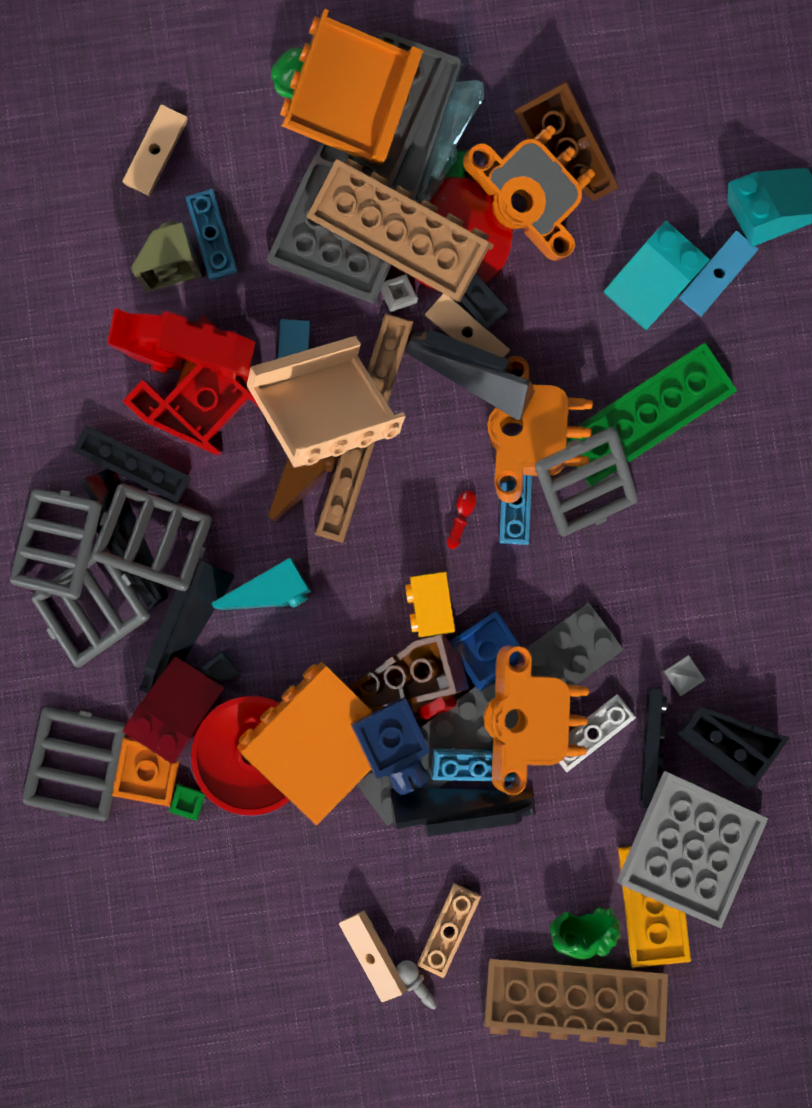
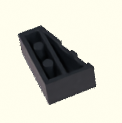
M704 707L691 710L675 733L745 787L756 786L790 738L782 734L778 735L756 725L746 724L733 717Z

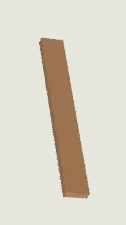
M385 313L367 372L388 404L413 321ZM375 442L363 448L356 447L347 450L340 455L315 535L344 543Z

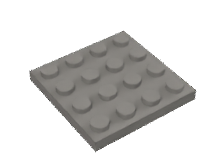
M664 771L616 882L722 928L768 818Z

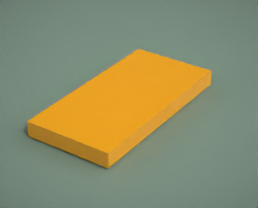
M632 846L617 847L620 872ZM622 885L631 967L691 962L686 913Z

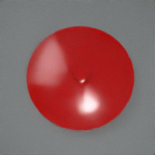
M460 177L443 178L426 184L421 188L417 200L418 204H421L424 199L438 207L436 212L438 215L446 218L449 213L464 221L462 228L472 232L475 227L489 235L487 241L494 246L492 250H487L476 271L482 280L488 284L504 267L512 245V228L502 225L493 213L492 201L494 195H488L476 181ZM415 278L419 283H421L425 287L440 292L435 288Z
M256 695L235 697L211 710L197 728L191 748L193 774L201 791L218 807L234 814L253 816L272 812L290 801L237 748L240 744V737L248 729L252 728L254 730L262 722L260 718L270 707L276 708L280 702Z

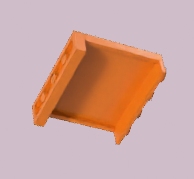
M324 9L320 18L315 16L310 26L309 33L313 35L310 45L305 43L299 60L304 63L301 71L295 70L289 87L294 89L291 99L285 98L280 115L284 116L281 126L380 166L386 160L423 50L414 46L409 51L403 50L327 17L329 10Z
M322 662L318 665H311L302 676L304 679L296 687L294 685L289 687L281 697L283 701L276 708L270 707L260 718L262 722L254 730L252 728L248 729L240 737V744L237 746L240 753L316 826L371 770L350 724L373 712Z

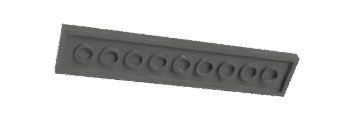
M589 602L526 648L532 660L531 675L561 679L566 685L579 684L624 650ZM495 683L481 692L475 686L456 700V707L442 714L439 713L420 727L430 750V753L422 758V764L428 775V781L420 788H439L449 781L432 780L430 777L433 748H493V737L488 734L484 726L483 716L486 706L495 698ZM515 709L509 711L505 716V726L507 729H512L518 722V713ZM370 770L357 786L384 823L389 826L393 823L390 789L394 787L388 776L376 779L372 770ZM408 776L407 778L411 784V787L418 788L417 784H413L410 777Z

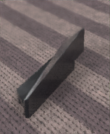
M425 329L423 333L414 330L405 347V352L516 420L522 419L534 395L535 390L530 380L512 375L514 370L508 359L434 330Z
M109 469L80 481L90 499L99 501L102 505L96 529L98 535L102 528L99 526L104 512H108L117 486L121 484L117 473ZM127 497L107 546L111 554L122 558L137 520ZM143 536L134 562L151 567L154 560ZM129 573L135 582L132 584L134 590L140 595L149 610L169 597L163 584Z
M200 561L190 588L186 591L175 590L143 671L145 675L139 690L148 693L175 656L182 661L185 660L215 610L211 603L223 597L234 578L232 573Z
M394 788L390 789L392 816L396 829L423 825L427 837L514 825L522 822V816L536 814L532 790H523L519 794L510 795L498 789L412 788L413 792L400 795Z

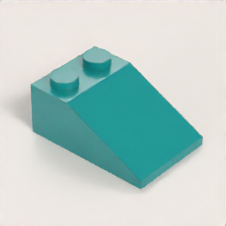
M808 168L759 171L728 182L727 203L751 247L812 224V175Z
M665 221L603 293L646 331L697 276L710 259L671 224Z
M289 558L211 604L214 609L218 610L280 607L289 604L294 608L308 600L306 594L310 593L311 590L295 562Z

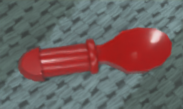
M472 491L463 492L457 500L458 518H454L452 530L446 540L447 546L450 549L457 548L461 543L460 538L464 527L467 526V521L465 520L475 509L477 497Z

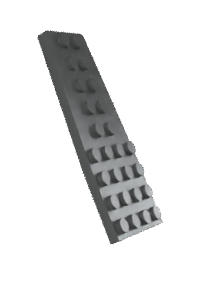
M389 32L381 34L379 39L406 51H409L414 46L423 50L386 160L380 166H377L322 143L299 185L267 258L269 264L375 304L391 264L307 218V215L336 159L344 163L347 158L363 166L361 172L370 177L372 172L382 176L388 180L387 187L396 190L397 186H400L413 193L411 200L417 202L462 71V63L458 57Z

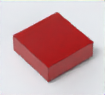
M454 695L443 696L417 710L421 719H430L439 713L442 714L456 707L457 702Z

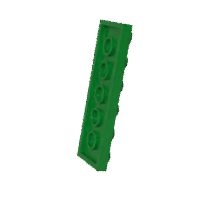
M703 343L578 426L590 428L591 436L610 427L615 428L618 432L627 463H629L738 390L706 343ZM583 437V438H578V439H579V441H582V440H584V439H586V438H588V437ZM567 438V443L577 438ZM606 442L580 455L588 456L590 463L611 453L609 443ZM614 464L584 478L589 487H592L616 472V465Z

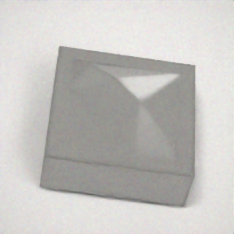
M407 274L384 281L381 292L390 312L417 303L418 297Z
M689 655L663 671L679 696L705 681Z

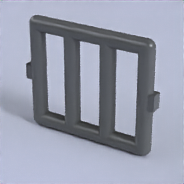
M613 427L582 441H579L577 438L568 442L567 448L535 463V470L558 533L563 537L593 523L600 525L607 521L606 517L638 502L637 491L617 430ZM606 442L609 443L611 453L558 478L551 479L548 469ZM616 465L618 475L559 501L556 491L609 466ZM620 486L623 487L625 496L567 523L564 512Z
M119 484L108 512H104L99 525L102 528L92 551V559L171 588L186 591L189 588L197 562L202 560L205 551L203 545L212 522V517L208 513L127 484ZM128 497L143 504L122 558L105 551L124 501ZM156 507L171 514L151 567L136 563L134 560L152 511ZM184 517L198 522V526L180 577H176L162 571L181 518Z
M42 489L32 490L10 576L11 584L36 590V594L48 597L53 594L69 599H78L81 594L102 509L101 503L96 500L76 497L75 493L63 490L60 493ZM41 501L88 511L85 527L80 528L38 519ZM34 530L81 540L78 556L73 557L30 547ZM27 558L74 569L70 586L24 576Z
M92 551L83 583L114 630L101 638L77 599L61 597L92 644L79 653L45 600L48 596L36 594L35 592L31 597L32 602L49 626V629L46 630L52 640H58L72 664L77 668L85 665L150 617L149 611L132 586L135 582L130 574H124L122 570L104 564L136 613L125 622L122 621L89 570V567L97 562L92 559ZM66 569L50 582L68 586L67 583L72 580L74 569Z
M53 707L43 708L23 793V803L28 806L56 811L58 816L69 818L71 815L106 821L109 818L112 805V792L123 738L127 737L122 732L126 723L95 717L92 712L82 710L80 713ZM52 720L113 732L115 736L112 749L108 750L48 737ZM45 749L107 761L109 763L106 777L102 779L42 766ZM39 777L101 790L102 795L99 808L35 795Z

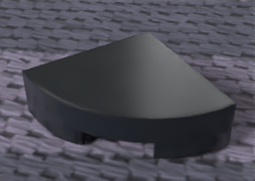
M223 650L199 668L206 676L218 680L231 679L241 674Z

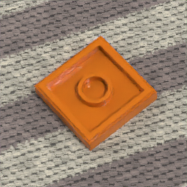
M123 738L112 796L170 807L180 759L177 763L171 764L134 739Z

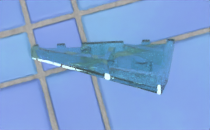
M478 80L454 82L415 200L418 204H421L423 199L431 203L457 160L456 143L485 97L484 84Z

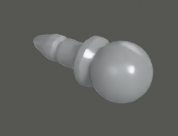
M408 960L399 963L396 969L408 991L414 989V992L422 999L421 1001L433 1010L436 1009L437 1005L434 997L422 983L424 977L419 975L417 965Z

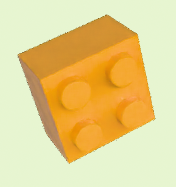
M446 572L410 577L411 584L405 585L407 602L414 603L415 614H410L412 633L418 632L419 638L454 633L455 628Z

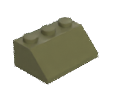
M176 221L163 223L159 226L160 229L152 231L131 267L133 274L146 292L202 278L194 244L183 223L177 224Z

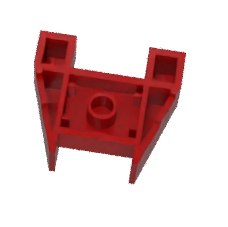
M114 308L107 344L139 362L150 365L151 371L161 374H168V370L181 371L184 358L217 371L218 377L223 379L235 380L236 376H249L255 341L230 331H213L214 326L205 323L198 325L186 320V317L166 311L163 312V315L128 313Z
M202 315L195 322L198 325L205 323L214 326L213 331H221L205 315ZM199 364L192 369L166 398L148 381L141 380L122 401L145 423L215 455L223 453L211 441L249 399L259 407L247 387V376H236L235 380L223 379L218 377L217 371Z

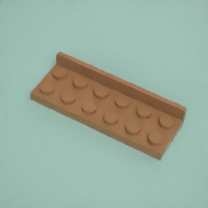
M347 158L345 163L336 159L307 218L460 302L487 250H492L494 246L487 241L489 235L475 227L472 232L462 228L464 221L449 213L446 218L436 213L438 207L424 199L421 204H418L411 200L413 193L400 186H397L396 190L387 187L388 180L372 172L370 177L361 172L363 166Z
M489 959L483 1027H490V1034L508 1035V1029L520 1030L519 1036L537 1038L538 1032H549V1039L567 1040L568 1034L579 1035V1041L597 1043V1037H608L609 1044L627 1045V1039L639 1040V1046L657 1048V1042H666L668 974Z

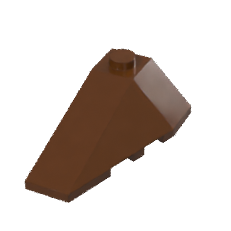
M569 79L546 90L514 110L529 139H534L549 125L556 129L551 139L544 145L555 158L568 147H572L575 150V155L564 166L575 180L588 169H592L595 172V176L582 189L592 201L619 188Z
M441 634L414 641L397 655L386 660L381 666L369 672L348 688L372 712H375L403 697L410 705L455 694L469 689L461 658L446 637Z

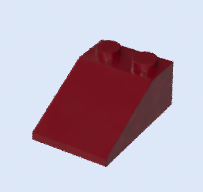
M175 656L137 707L122 732L169 763L175 764L179 761L193 739L200 723L211 711L225 687Z

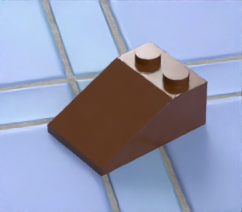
M329 456L320 459L312 465L305 464L295 468L288 457L268 517L273 522L279 523L325 478L327 471L332 473L337 456Z

